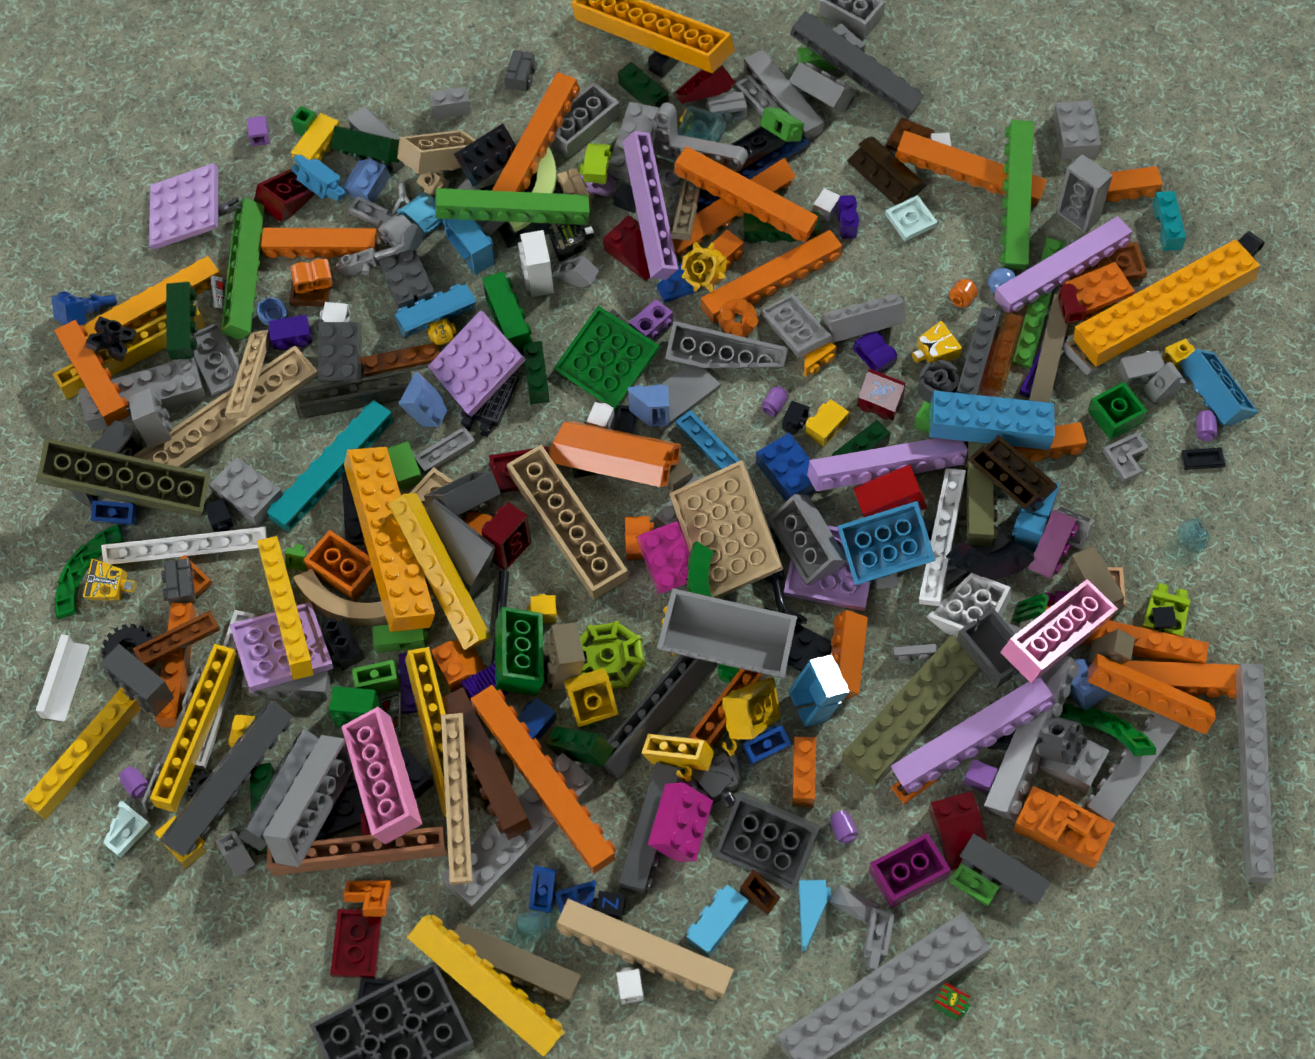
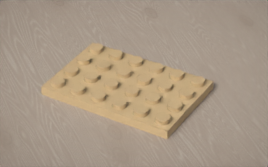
M743 460L669 493L689 552L696 541L714 551L709 565V587L713 598H720L783 570L781 560Z

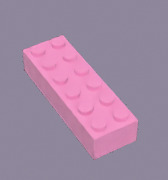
M1086 579L1014 635L1000 653L1032 683L1106 624L1118 608Z
M376 707L341 726L371 835L386 844L422 825L391 716L379 707Z

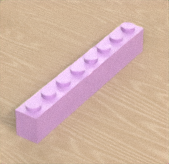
M633 131L622 143L650 278L667 280L678 270V265L671 239V231L650 133Z
M1118 216L996 288L994 300L1007 315L1014 311H1020L1024 305L1029 302H1035L1039 296L1044 293H1050L1059 284L1063 285L1074 275H1080L1086 268L1095 266L1104 257H1110L1119 248H1125L1130 243L1132 230Z
M933 438L809 460L807 476L814 489L822 491L865 483L909 464L914 474L965 465L968 449L964 442L960 440Z
M1041 677L1032 683L1027 682L891 765V768L907 794L916 792L928 781L938 779L941 773L948 769L956 768L964 759L974 757L982 748L992 746L1000 737L1013 733L1018 726L1031 722L1036 715L1049 711L1056 704L1055 699Z

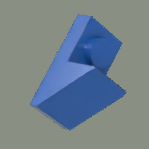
M540 866L534 867L529 909L551 913L557 882H555L557 869Z

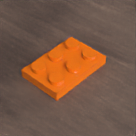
M1116 262L1064 283L1076 286V296L1079 305H1085L1086 315L1134 295L1135 292Z

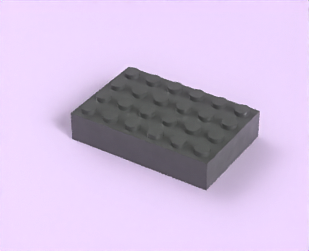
M435 962L309 1024L325 1059H455L476 1048Z

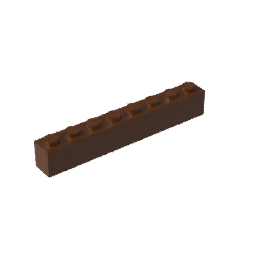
M462 687L442 697L445 714L463 713L465 751L467 753L466 763L468 767L473 766L474 768L471 774L476 784L480 782L482 785L479 791L484 801L489 799L491 803L487 807L491 816H497L499 820L495 824L500 834L505 833L508 840L532 829L464 688Z

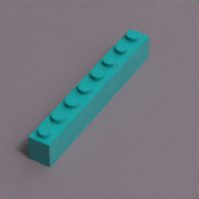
M374 400L369 405H366L359 416L352 419L349 426L337 435L335 441L323 450L321 456L317 460L312 461L309 468L297 477L296 482L283 492L282 497L277 502L271 504L267 511L270 520L289 533L342 477V472H346L344 461L347 450L369 448L392 424L394 420L391 411Z

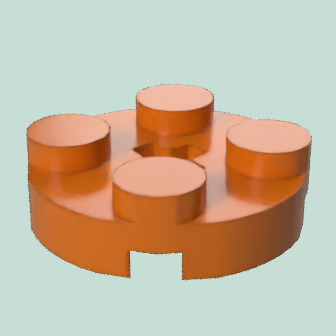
M745 299L730 300L720 309L718 323L724 333L745 337L758 324L755 308ZM736 313L742 317L740 323L734 322Z

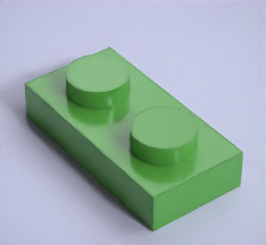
M962 863L949 882L986 907L989 906L999 890L998 885Z

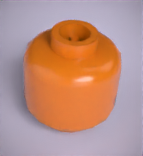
M967 279L958 280L949 292V297L953 304L961 308L968 307L978 295L975 283Z

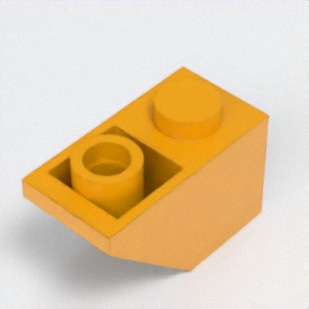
M829 342L806 354L803 375L805 377L810 374L815 375L825 363L830 364L836 357V346Z

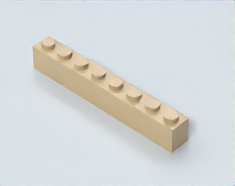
M567 899L557 922V929L564 936L572 937L573 935L578 937L585 945L592 946L594 944L599 946L601 951L606 954L613 955L615 953L622 956L621 959L627 963L634 964L636 962L643 965L642 968L648 972L654 973L657 971L662 973L665 979L673 982L676 980L683 982L686 988L694 991L696 989L702 990L707 997L715 1000L718 997L723 999L734 969L570 899Z

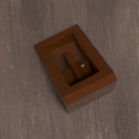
M756 870L751 871L740 887V894L748 899L749 903L769 915L781 898Z

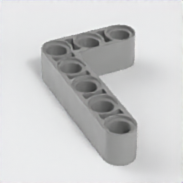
M663 103L654 116L656 151L663 158L677 160L684 148L688 146L733 171H740L748 158V152L739 146L678 135L677 111L674 105L670 103Z

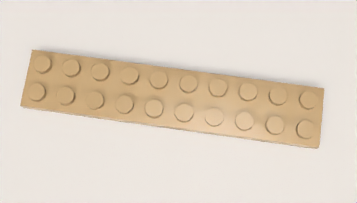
M294 346L261 368L247 417L227 419L225 412L233 390L232 388L174 427L173 431H170L172 440L150 449L146 446L133 455V457L184 468L318 376V371L300 350Z

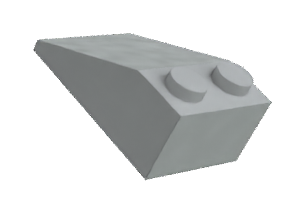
M1087 739V745L1081 749L1076 765L1052 761L1041 756L1038 768L1087 794L1109 750Z

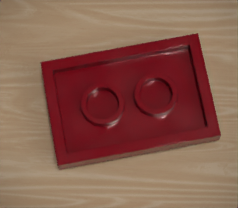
M545 446L544 449L549 455V448ZM532 449L489 455L491 471L500 493L519 490L508 474L507 464Z
M337 910L330 971L331 977H367L376 979L383 916L363 917V910Z

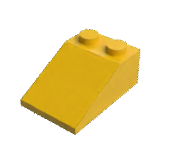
M774 677L732 691L722 698V707L727 721L726 729L729 732L730 739H754L781 718Z

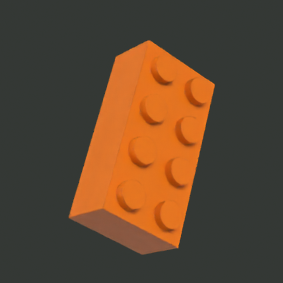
M1033 786L1013 831L1095 869L1115 823L1097 816L1098 818L1087 837L1066 826L1055 844L1036 833L1057 797Z

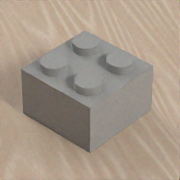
M151 388L129 396L132 421L149 449L172 440L170 431H173L168 420L170 416L166 408L162 409V402L158 394L154 395Z

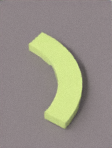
M549 146L546 156L539 163L537 180L532 193H554L556 166ZM509 222L515 232L530 224L529 222Z

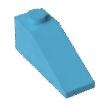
M799 880L802 952L807 951L826 909L827 901H831V889L826 887V880Z

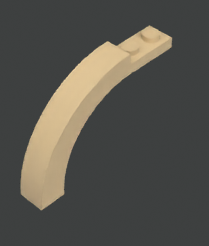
M313 569L293 577L296 586L305 600L311 602L314 609L330 619L337 621L344 619L346 624L355 626L388 624L381 601L359 603L340 598L320 583ZM428 582L426 584L432 601L436 595Z

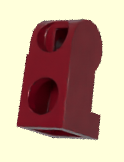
M1073 284L1062 285L1058 296L1059 306L1065 323L1084 321L1087 312L1085 305H1079L1076 296L1077 288Z

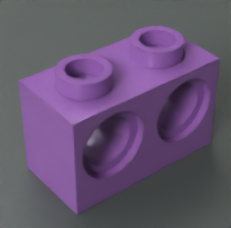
M655 299L632 319L629 324L635 330L655 342L664 329L668 330L672 326L673 312Z

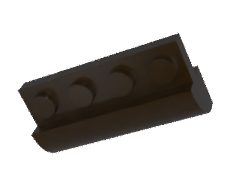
M873 136L861 141L858 144L859 148L847 160L856 171L895 206L908 200L910 197H915L926 186L923 180L903 162L899 161L898 158H895V155Z
M1000 435L986 447L982 445L968 459L975 468L1027 513H1033L1043 507V501L1058 488L1054 481Z

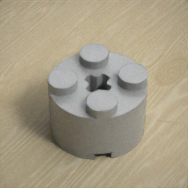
M397 213L379 226L378 230L381 233L379 239L385 246L394 247L400 244L401 233L408 224H411L404 215L399 216V213Z

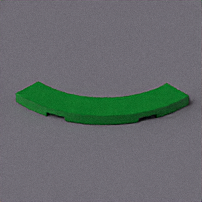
M119 524L97 533L93 539L86 544H82L66 563L59 577V584L55 594V614L57 620L78 614V588L84 574L90 567L91 559L96 560L102 555L101 545L124 543Z
M698 541L693 543L688 558L687 588L688 592L712 597L709 587V565L714 551Z
M1063 704L1062 713L1058 716L1059 718L1079 722L1081 725L1093 727L1114 736L1129 748L1134 757L1156 755L1157 749L1153 742L1143 732L1134 729L1133 724L1096 708L1091 707L1084 711L1082 708L1073 707V704Z

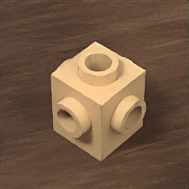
M443 171L426 172L425 174H420L416 183L424 188L423 191L433 197L434 194L436 195V188L447 189L450 180L445 177L446 174Z

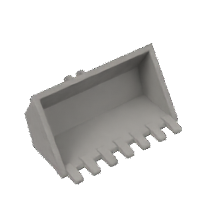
M672 588L657 649L663 652L784 678L797 616Z

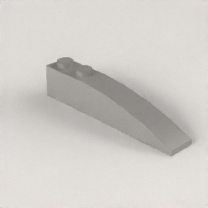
M674 321L665 360L700 368L784 367L788 347Z

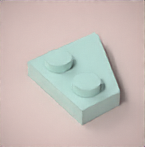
M121 800L118 804L120 809L116 819L113 818L110 831L104 840V845L119 858H122L151 827L148 821Z

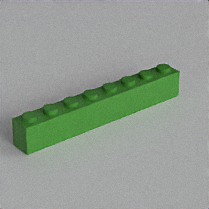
M1011 120L1009 126L1005 127L1004 136L1007 138V144L1004 146V155H1007V162H1004L1003 173H1006V179L1003 180L1002 190L1005 191V197L1002 198V209L1005 210L1004 215L1001 217V227H1004V233H1001L1000 244L1003 245V251H1000L999 262L1002 263V268L1005 267L1010 270H1026L1029 264L1034 121Z
M436 188V219L588 224L590 213L588 195Z
M246 197L238 203L241 204V208L235 210L220 331V333L238 340H242L247 335H250L253 329L251 323L255 312L253 305L256 298L255 287L258 282L257 269L260 265L259 253L261 251L260 242L263 234L262 224L265 219L264 205Z

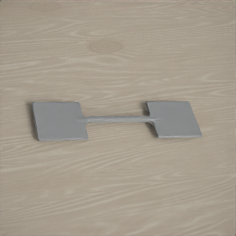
M198 665L183 699V709L178 716L161 761L157 763L142 800L143 808L147 815L150 809H155L154 804L150 800L151 794L202 675Z

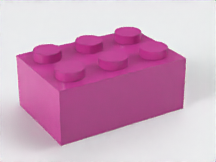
M678 521L636 537L657 594L687 584V563L690 553Z
M685 783L665 784L648 845L677 862H696L713 800Z

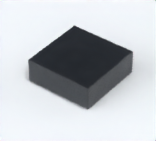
M1174 607L1152 608L1151 614L1154 630L1176 629L1177 623Z

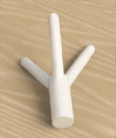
M403 182L398 185L399 199L391 213L393 216L396 214L401 202L404 200L407 204L410 202L406 193V184Z

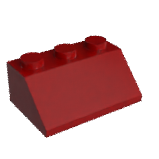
M910 464L853 487L864 518L915 501L918 502L921 511L928 508Z

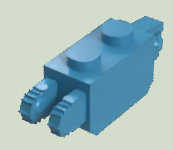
M295 155L293 160L296 164H293L291 170L297 175L299 182L322 199L329 197L340 201L345 198L346 192L338 185L340 180L338 174L319 160H308L302 155Z

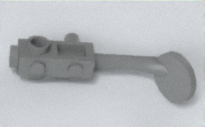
M408 224L401 233L400 244L376 252L374 248H370L352 255H344L340 258V262L336 264V269L344 277L356 275L361 271L363 275L367 276L369 275L370 268L378 266L379 259L407 250L414 251L418 249L423 240L422 229L419 225Z

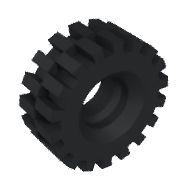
M124 624L121 630L116 627L113 629L115 631L113 635L110 632L107 635L109 640H104L102 643L105 647L101 648L102 657L104 659L119 644L124 648L129 645L139 646L153 639L147 629L145 630L140 625L137 628L135 624H131L130 628H128Z

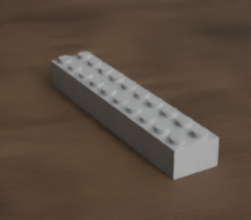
M962 912L780 1033L777 1037V1042L789 1059H835L943 986L945 982H949L988 955L991 948L965 913Z

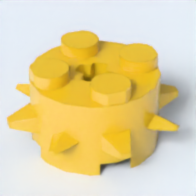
M695 242L693 243V250L682 256V270H684L682 279L687 278L686 281L694 286V292H697L700 287H706L712 292L715 285L726 278V256H723L718 250L714 249L713 242L707 248H702Z

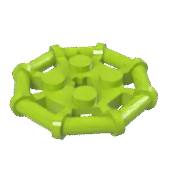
M615 620L613 623L593 626L589 624L580 636L583 654H586L588 662L583 665L580 675L585 674L589 670L595 671L604 668L608 676L617 675L619 680L610 681L612 689H627L642 668L646 667L642 637L621 625L620 621ZM611 631V634L598 636L597 634ZM620 633L628 640L626 642L619 640L617 634ZM590 637L593 638V643L590 646H583ZM634 647L635 657H629L628 648ZM605 652H609L610 655H614L609 660H606V658L602 657L605 655ZM628 664L633 665L632 669L625 676L622 671L625 670Z

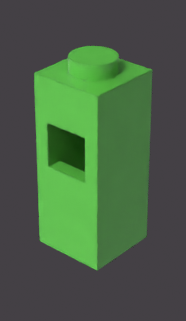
M764 108L760 126L784 141L790 142L801 141L805 123L780 108Z
M388 625L372 626L373 646L376 653L426 648L425 641L429 640L428 628L390 632Z

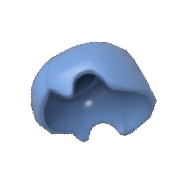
M997 268L991 272L987 285H989L991 292L995 294L996 288L1013 279L1016 275L1008 268Z
M267 297L263 301H259L257 315L261 322L269 326L268 321L286 318L287 309L285 304L278 298Z

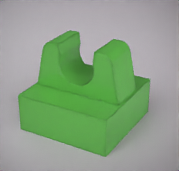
M296 544L294 548L286 549L285 560L287 568L307 570L304 563L307 551H304V545Z

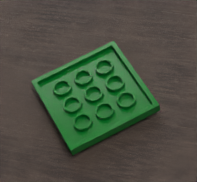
M598 305L553 369L602 403L614 407V411H617V407L622 404L628 395V387H634L661 347Z

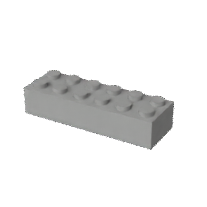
M194 358L177 360L110 380L112 383H117L121 391L118 395L120 398L124 396L128 405L129 396L151 388L154 395L158 394L162 402V409L166 408L167 410L206 399L200 373ZM86 387L78 389L85 421L90 431L94 432L107 428L106 422ZM130 405L126 408L130 416L118 421L121 424L132 421Z
M320 736L317 743L313 746L308 759L304 761L298 776L295 777L291 788L285 794L281 805L275 811L274 817L265 828L263 837L275 863L293 867L301 865L354 771L344 738Z

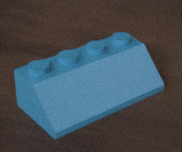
M460 284L454 285L449 288L450 291L444 294L442 291L432 295V299L427 301L421 299L415 302V306L411 308L405 306L398 309L394 319L403 338L427 329L432 321L435 322L443 318L450 319L474 309L477 301L466 284L462 286Z
M1196 349L1180 363L1183 369L1182 373L1193 382V388L1204 397V403L1215 412L1217 421L1220 424L1232 426L1259 413L1214 352Z

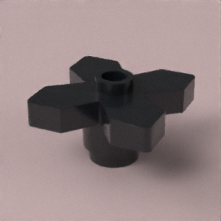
M100 316L94 327L97 333L89 335L85 347L95 352L107 348L112 359L122 362L128 350L125 345L132 344L136 331L128 327L122 328L120 322Z

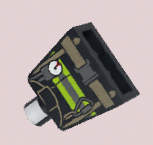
M547 224L548 235L559 262L586 250V239L594 237L591 226L581 229L580 225Z

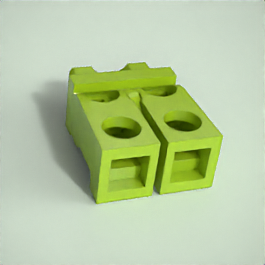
M1158 583L1150 596L1141 628L1154 630L1151 614L1152 608L1174 607L1177 627L1176 629H1163V633L1183 637L1190 604L1188 591L1177 589L1175 595L1167 593L1169 588L1167 585Z

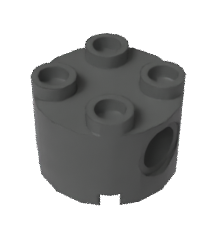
M944 360L927 363L920 373L918 384L919 396L927 403H930L934 391L956 393L960 381L957 368Z
M1050 717L1041 729L1039 738H1042L1043 741L1042 744L1038 743L1040 755L1045 759L1076 765L1081 749L1087 745V736L1084 735L1082 725L1079 722L1059 717Z

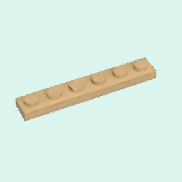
M269 330L252 331L250 333L225 412L227 419L247 417L270 342Z

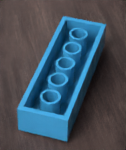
M944 391L933 392L929 412V437L990 444L1000 435L1011 446L1050 450L1055 437L1054 403Z

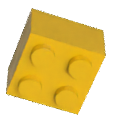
M604 668L563 680L573 717L578 727L619 715L609 676Z

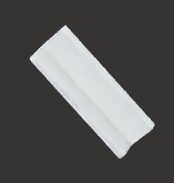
M61 634L36 708L38 715L44 719L63 722L66 720L89 650V645L74 643L69 635Z

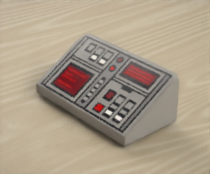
M211 276L214 308L220 314H223L227 279Z
M401 693L381 697V709L391 716L396 736L402 737Z

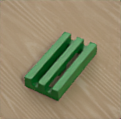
M1042 593L1019 601L1017 606L1020 608L1015 609L1017 615L1013 616L1012 620L1020 623L1040 616L1046 610L1049 596Z

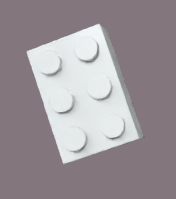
M544 231L520 234L521 242H518L526 291H530L531 297L554 293L551 263Z

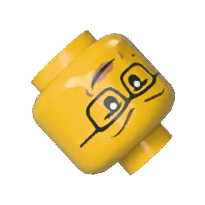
M447 318L435 322L432 321L430 327L427 328L431 343L434 342L438 346L450 343L454 339V334H457L455 324L450 323Z

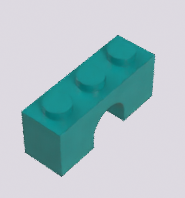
M1175 191L1156 192L1152 206L1156 220L1161 221L1160 240L1163 251L1182 250L1186 234Z

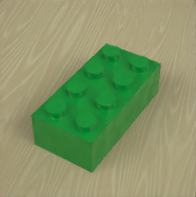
M504 271L483 277L485 299L497 328L519 353L524 355L523 343L533 342L531 337L532 331L529 323L526 324L524 320L526 317L523 308H519L517 293H513L511 278H507Z
M502 607L495 621V689L537 696L544 682L542 613Z

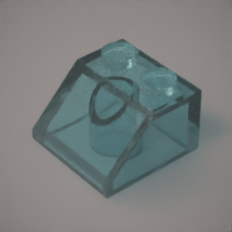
M688 106L678 129V135L719 142L727 124L720 114Z

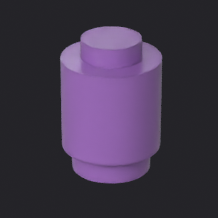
M772 387L762 402L761 410L772 417L779 414L788 400L786 390L781 387Z
M1209 410L1199 412L1196 418L1197 437L1202 441H1212L1217 437V418L1214 412Z
M127 767L119 775L120 783L132 798L144 797L149 785L148 781L138 769Z
M841 810L830 816V825L839 843L844 842L847 845L857 839L856 836L859 832L850 814H847L845 810Z

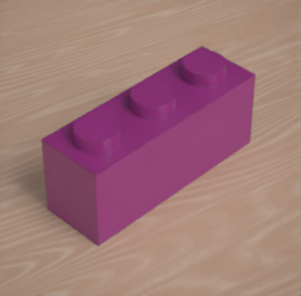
M1054 510L1033 555L1034 560L1030 563L1028 569L1048 578H1052L1054 574L1058 575L1062 567V563L1059 561L1062 555H1067L1071 546L1068 544L1070 536L1075 537L1079 528L1076 525L1078 519Z

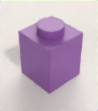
M266 116L247 118L248 136L251 146L270 144L269 126Z
M973 759L963 784L988 794L998 769Z

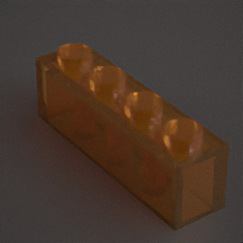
M1008 312L1004 313L985 383L986 388L1004 392L1024 316Z

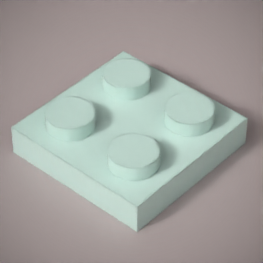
M918 195L885 210V216L904 242L937 227L938 222Z

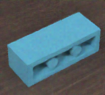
M726 885L723 890L720 888L713 897L715 901L710 907L706 906L700 914L701 919L697 924L693 923L686 932L688 935L687 943L708 958L748 907L749 900L729 885Z

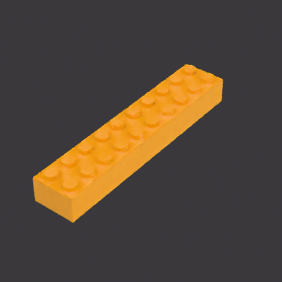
M573 0L571 2L575 20L710 73H713L735 51L730 33L644 0Z
M1235 239L1075 326L1073 341L1093 365L1097 367L1256 280L1260 265Z
M387 447L347 450L344 467L389 631L430 628L435 612L423 570L388 505L401 496Z

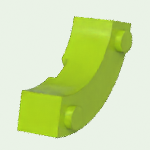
M589 143L587 145L584 164H580V175H583L584 182L606 184L609 162L613 153V146L611 144Z

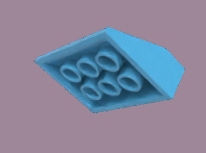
M917 501L837 526L855 586L936 561Z

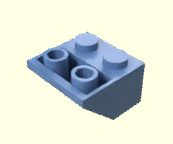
M636 385L628 387L630 412L649 427L670 426L668 385Z

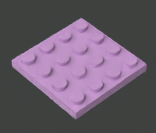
M215 163L150 185L149 247L152 249H158L218 228V166Z
M480 310L428 365V368L464 411L472 417L526 359L489 317Z
M828 526L845 554L838 527ZM790 560L783 596L865 611L871 581L855 586L847 561L835 573L810 585H806L793 561Z
M311 602L297 605L312 662L313 674L333 669L332 661ZM275 612L229 624L250 692L293 680Z

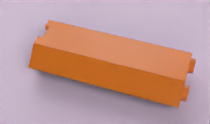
M567 421L563 422L550 447L549 456L558 465L663 487L668 485L671 465L678 464L681 444L580 422Z

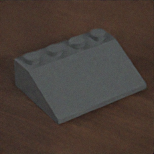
M434 499L426 512L467 591L472 597L485 586L495 546Z
M741 792L736 798L714 855L749 871L756 870L760 876L795 890L823 826L745 792Z

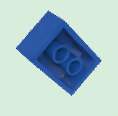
M790 433L756 452V464L785 501L794 494L810 495L816 491L807 476L809 460L811 459Z

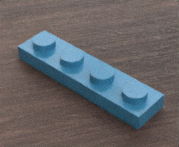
M691 410L676 420V426L719 470L740 461Z

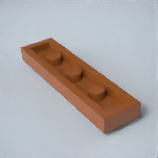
M430 343L361 357L366 377L430 364L440 352L438 345Z
M209 610L133 648L138 660L144 665L149 666L220 631V628Z

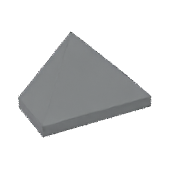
M841 884L838 885L831 897V901H829L831 905L867 925L871 909L873 907L878 908V905Z

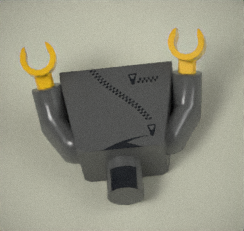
M732 739V747L730 749H727L725 742L722 744L723 749L728 754L723 753L714 758L708 771H692L689 766L683 765L686 774L683 776L681 771L677 770L676 772L679 778L684 779L685 784L713 800L712 804L722 800L727 809L734 806L736 797L733 793L738 790L741 781V763L737 752H735L737 743Z

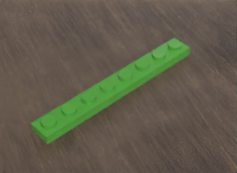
M1047 237L1041 261L1062 250L1066 242ZM1052 291L1039 296L1033 303L1029 302L1012 365L1031 369Z

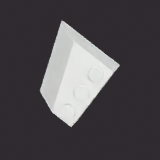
M971 573L955 588V591L947 599L945 598L941 602V605L934 612L932 611L927 615V618L944 633L957 638L959 630L974 620L977 622L978 617L992 607L1002 617L1011 599V587Z

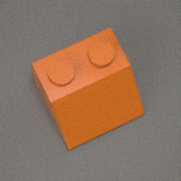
M459 640L448 641L431 650L433 660L451 693L462 688V681L486 668L476 649L464 650Z

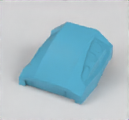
M425 192L420 193L402 209L397 210L399 215H404L411 224L419 225L424 236L437 229L443 223V219L435 218V199Z

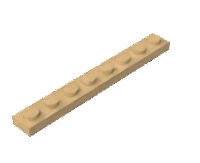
M463 713L441 715L449 877L450 885L473 883Z

